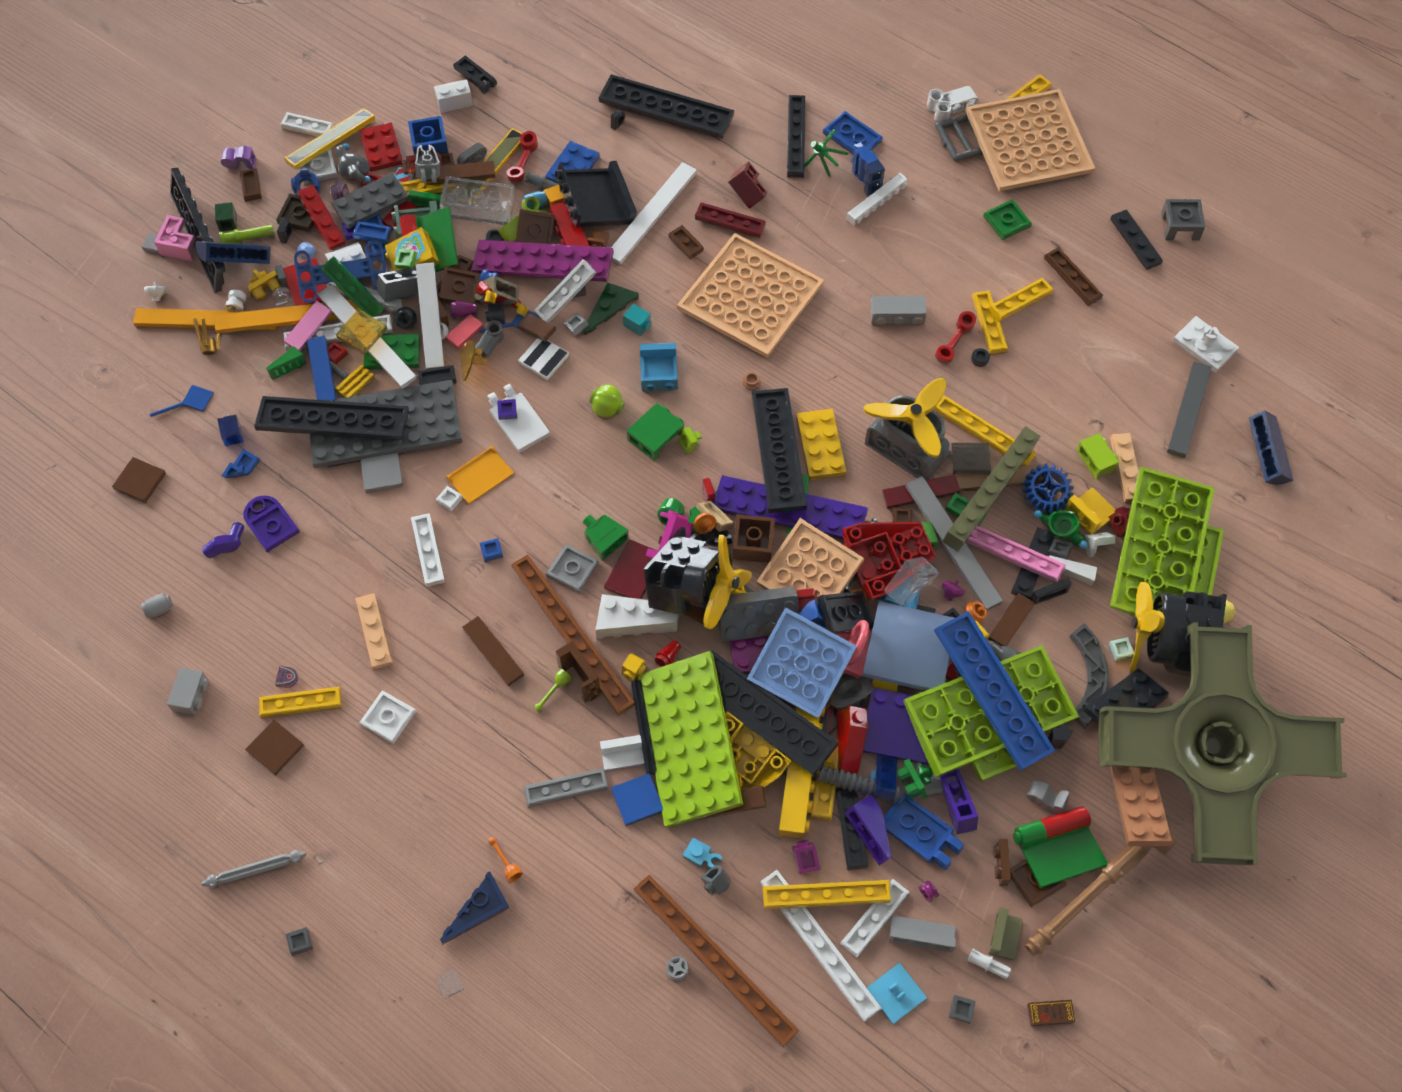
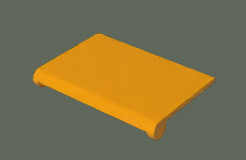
M490 446L478 456L451 474H448L446 478L463 496L465 501L470 504L512 476L514 472L498 455L495 448Z

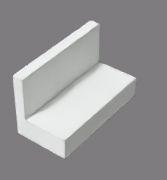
M640 735L600 741L604 771L645 765Z

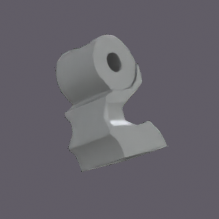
M1033 781L1032 787L1026 796L1030 801L1042 805L1044 809H1049L1053 814H1059L1063 812L1069 800L1070 792L1060 791L1057 795L1049 784Z

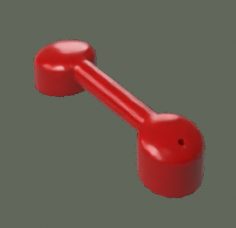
M526 131L520 137L524 152L518 166L507 170L510 182L519 183L525 178L523 169L530 153L534 152L538 147L536 134L532 131Z
M962 312L956 322L958 330L948 345L938 347L935 357L940 363H950L954 357L953 349L963 333L972 331L976 323V316L973 312Z

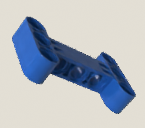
M370 240L365 247L367 258L341 263L356 279L371 277L372 287L377 291L375 282L378 280V274L386 273L387 270L381 243L377 240ZM376 244L379 247V251L377 253L370 252L369 245ZM300 250L294 255L300 294L304 302L313 303L317 298L316 285L333 283V281L320 269L323 265L312 266L310 255L306 251ZM303 254L307 257L308 260L305 264H300L297 261L299 255ZM373 262H380L382 269L380 271L374 270L372 267ZM302 273H309L311 279L308 282L302 281L300 278ZM306 290L313 291L314 298L307 300L304 297V292Z

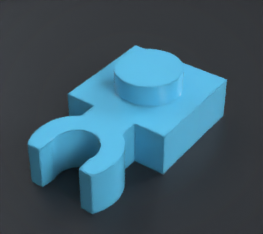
M692 838L683 854V858L699 867L706 863L709 869L715 866L711 863L712 860L722 861L721 855L717 853L710 854L711 847L695 838Z

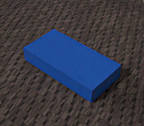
M358 221L353 232V238L364 241L377 240L381 244L387 245L392 228Z

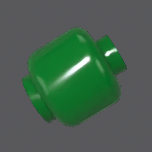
M667 498L660 505L657 517L662 524L667 525L668 519L660 516L661 512L668 513L671 510L683 516L685 508L679 500Z

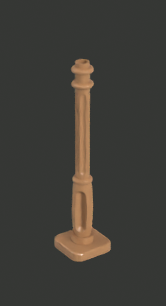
M1170 833L1172 839L1170 846L1126 845L1110 861L1106 868L1101 870L1102 874L1047 926L1043 929L1038 928L1036 930L1037 934L1033 938H1027V944L1025 945L1027 950L1032 955L1036 953L1042 954V948L1046 944L1051 945L1053 937L1106 887L1110 884H1115L1118 879L1138 865L1151 848H1156L1162 854L1168 853L1176 843L1174 836Z

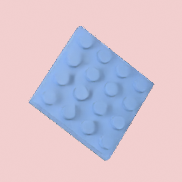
M785 607L747 679L819 718L857 646Z

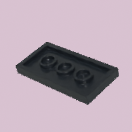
M1138 668L1086 705L1084 712L1099 724L1100 709L1105 706L1153 709L1168 698L1169 692Z

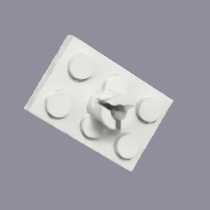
M1197 316L1173 339L1174 343L1200 362L1211 366V370L1215 373L1239 349L1236 344L1220 334L1216 327L1212 328Z

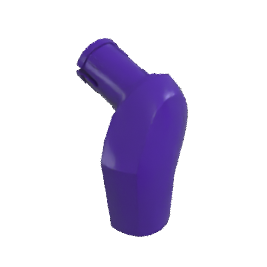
M234 522L229 535L214 537L202 547L203 554L207 558H213L220 554L236 551L241 545L240 537L245 526L242 523Z

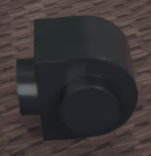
M502 302L489 303L488 311L485 312L487 322L498 321L501 324L505 323Z

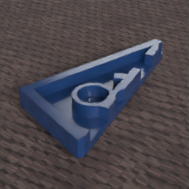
M490 871L487 872L485 879L479 887L473 891L471 898L462 906L450 927L448 926L443 932V936L440 939L442 945L509 909Z

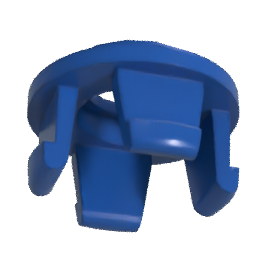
M300 169V173L291 178V187L295 195L301 190L300 186L304 181H310L319 193L321 184L318 177L314 173L309 172L308 169Z

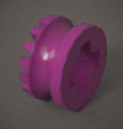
M927 880L924 886H919V890L928 902H932L933 897L937 898L939 894L937 889H934L935 886Z

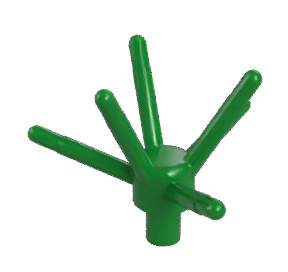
M834 129L823 143H817L816 141L811 143V147L814 148V154L804 164L805 167L818 155L827 175L831 176L824 156L835 166H839L828 152L848 155L846 151L825 146L835 133Z

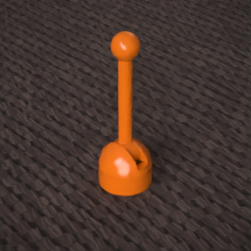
M491 837L488 841L489 844L495 848L506 865L504 871L506 879L509 883L517 881L523 875L522 870L515 864H509L496 844V838Z

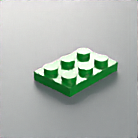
M419 334L379 335L408 368H419ZM364 348V368L368 370L383 369Z

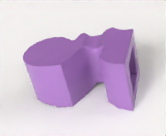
M244 145L240 148L236 147L235 150L232 148H225L223 150L221 164L224 167L237 169L238 163L242 161L246 168H255L256 156L252 147Z

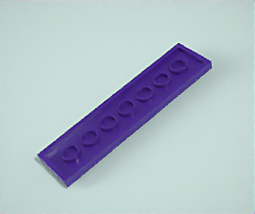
M724 475L721 477L713 501L723 513L734 516L746 515L775 518L774 525L794 528L801 518L828 536L844 540L842 529L858 523H865L868 513V507L805 494L807 510L769 513L764 484Z

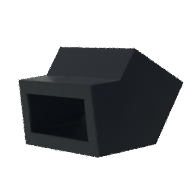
M1062 724L1060 728H1052L1048 739L1054 749H1062L1072 735L1073 730L1065 724Z

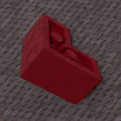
M748 161L732 174L728 183L750 209L765 198L767 191L757 180L759 173Z

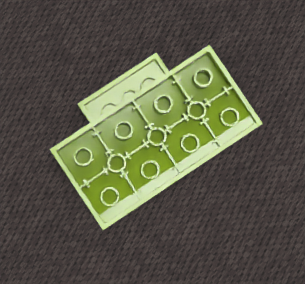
M1145 467L1139 468L1111 598V608L1136 617V594L1140 582H1146L1150 585L1153 603L1161 592L1180 595L1186 592H1204L1212 595L1224 534L1223 529L1208 525L1215 487Z
M1043 645L1000 661L1044 733L1051 731L1052 728H1058L1062 724L1073 722L1079 717ZM962 677L903 700L935 778L971 764L979 781L982 782L1017 767Z

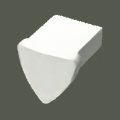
M1107 532L1084 535L1085 541L1088 544L1087 548H1085L1088 557H1094L1099 545L1115 544V536Z

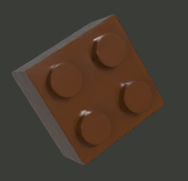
M737 515L733 559L769 563L772 556L775 518Z

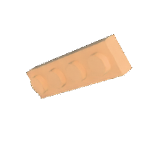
M1130 433L1112 434L1110 440L1113 453L1117 455L1119 460L1117 472L1124 503L1132 502L1139 471Z
M375 593L355 598L373 670L393 665Z

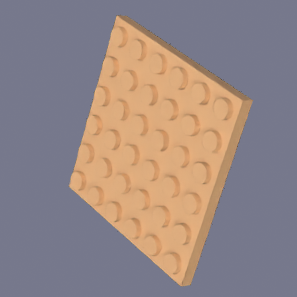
M1060 89L966 107L965 112L998 191L1094 173L1095 166Z
M734 233L677 304V309L768 358L821 288L824 280Z

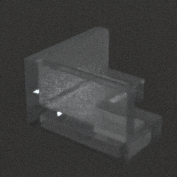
M923 557L906 560L885 588V592L900 606L909 604L920 589L931 584L939 571Z

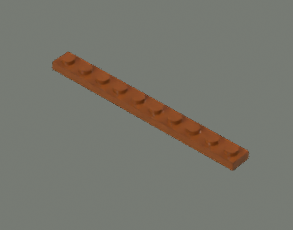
M529 555L514 562L512 568L567 644L571 641L574 642L599 677L600 691L619 716L635 705L634 700Z
M650 875L634 888L635 893L782 1047L799 1032L796 1026Z

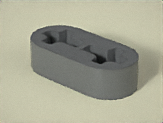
M476 143L458 156L457 163H476L485 157L487 148L481 143Z

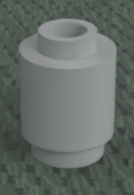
M164 593L145 600V603L141 604L147 618H155L171 611V606H173L170 596H165Z

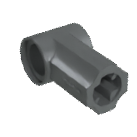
M490 321L486 325L485 333L474 348L475 352L484 358L489 357L497 343L503 340L504 333L500 322Z

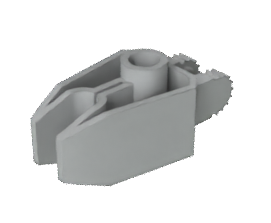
M419 145L417 148L415 162L416 177L421 179L422 183H426L428 179H432L433 183H437V178L440 176V161L434 147L428 145V151H424L422 145Z

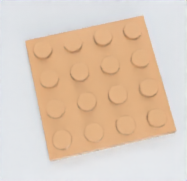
M800 518L757 582L766 589L794 586L795 590L814 588L817 592V597L820 595L838 594L844 591L865 559Z

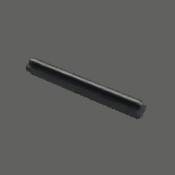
M634 680L631 682L646 774L654 775L657 768L641 680Z

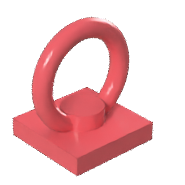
M866 620L859 621L852 629L850 635L847 633L836 634L857 646L843 673L858 679L863 674L869 643L866 642L869 624Z

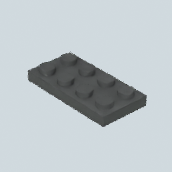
M390 173L332 201L331 204L349 230L355 227L358 221L365 222L394 208V205H400L408 201L409 196L394 174Z

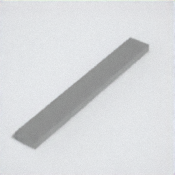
M923 476L907 483L905 487L926 520L932 523L935 534L978 601L985 606L986 610L1001 604L1003 600L967 544L965 543L960 551L957 552L942 542L953 523Z

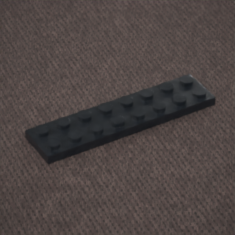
M613 74L610 75L599 96L600 103L723 139L734 116V110Z
M178 167L171 168L170 195L180 217L184 218L186 222L184 226L187 233L194 235L196 239L193 246L197 253L196 241H214L212 236L209 237L207 225L202 221V214L197 210L196 201L191 197V190L185 184L184 175L180 173ZM199 257L214 293L222 291V285H224L223 273L226 272L224 262L203 261Z
M788 388L752 391L768 512L779 513L807 510Z
M262 396L254 427L257 431L403 441L409 407L403 405Z
M712 650L724 710L731 713L744 723L746 727L809 774L815 776L839 743L772 693L748 680L746 674Z

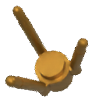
M193 318L200 351L204 355L216 354L217 350L220 349L222 333L217 335L216 342L214 338L208 337L205 318H202V339L197 319Z

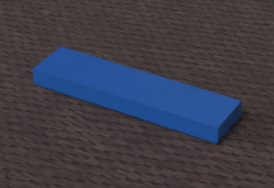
M320 336L309 339L307 343L317 400L334 401L337 397L327 338Z

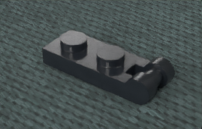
M466 55L453 64L454 69L477 86L483 94L489 91L490 87L497 85V81L492 75Z

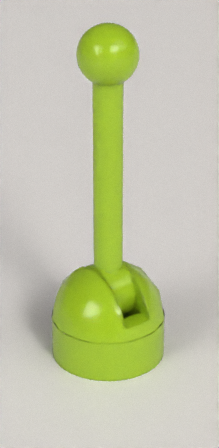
M559 669L555 675L556 684L543 700L535 705L536 711L542 710V706L558 686H566L572 680V677L566 671Z

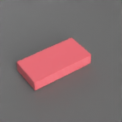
M470 314L445 336L446 340L457 349H460L480 329L484 328V325Z

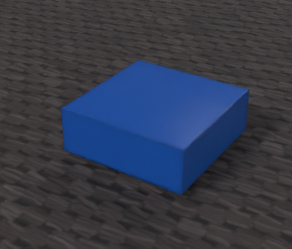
M498 538L480 543L485 562L503 558Z

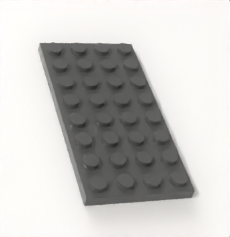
M446 380L334 400L408 406L409 414L403 441L310 434L314 468L359 461L365 458L393 453L399 454L462 443L453 381Z

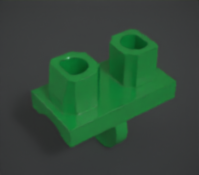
M910 759L905 760V766L897 770L896 773L901 783L912 779L913 783L904 787L910 799L921 795L922 799L927 798L928 795L922 782H925L926 785L931 783L932 769L919 765L917 767L918 772H916Z

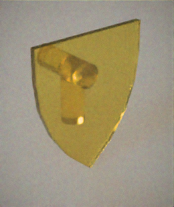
M473 340L466 341L460 350L464 382L470 373L472 364L487 365V358L480 357L483 351L480 348L475 350L476 342Z

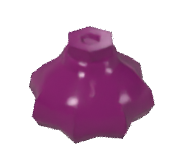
M948 580L942 583L945 599L952 601L953 598L961 597L964 594L965 590L958 586V580H955L954 583Z

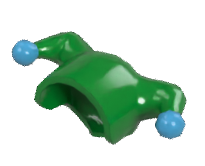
M1040 510L1034 512V517L1039 518L1043 524L1049 526L1051 533L1055 537L1068 539L1076 547L1087 548L1088 544L1079 532L1080 521L1073 512L1055 511L1052 514H1043Z

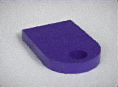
M271 496L255 497L245 506L243 513L245 522L266 552L271 551L300 533L278 500ZM256 505H263L261 510H254Z

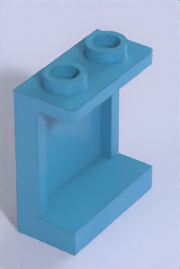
M676 343L640 344L642 391H671L678 389Z

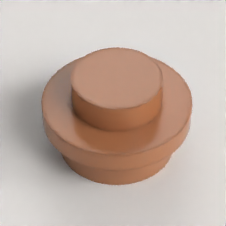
M754 372L747 373L743 378V385L749 390H755L761 384L760 377Z

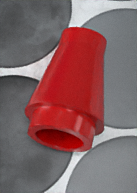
M672 640L667 646L656 653L655 663L659 667L672 664L681 648L680 643Z

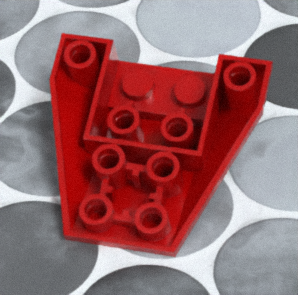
M921 522L858 523L842 529L845 546L865 559L855 575L861 589L872 600L890 594L936 558V554Z

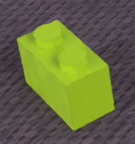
M1100 433L1080 441L1076 451L1095 479H1099L1116 470L1119 464L1118 457L1111 451L1108 442L1102 438Z

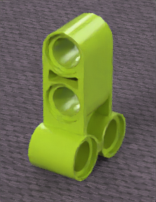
M530 196L522 201L521 208L524 210L549 214L547 211L538 210L540 202L534 196ZM527 201L534 203V209L531 210L527 207ZM519 214L498 230L505 241L513 242L516 240Z

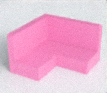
M167 215L154 242L160 255L193 261L194 257L190 250L196 239L194 235L181 233L186 223L184 218Z

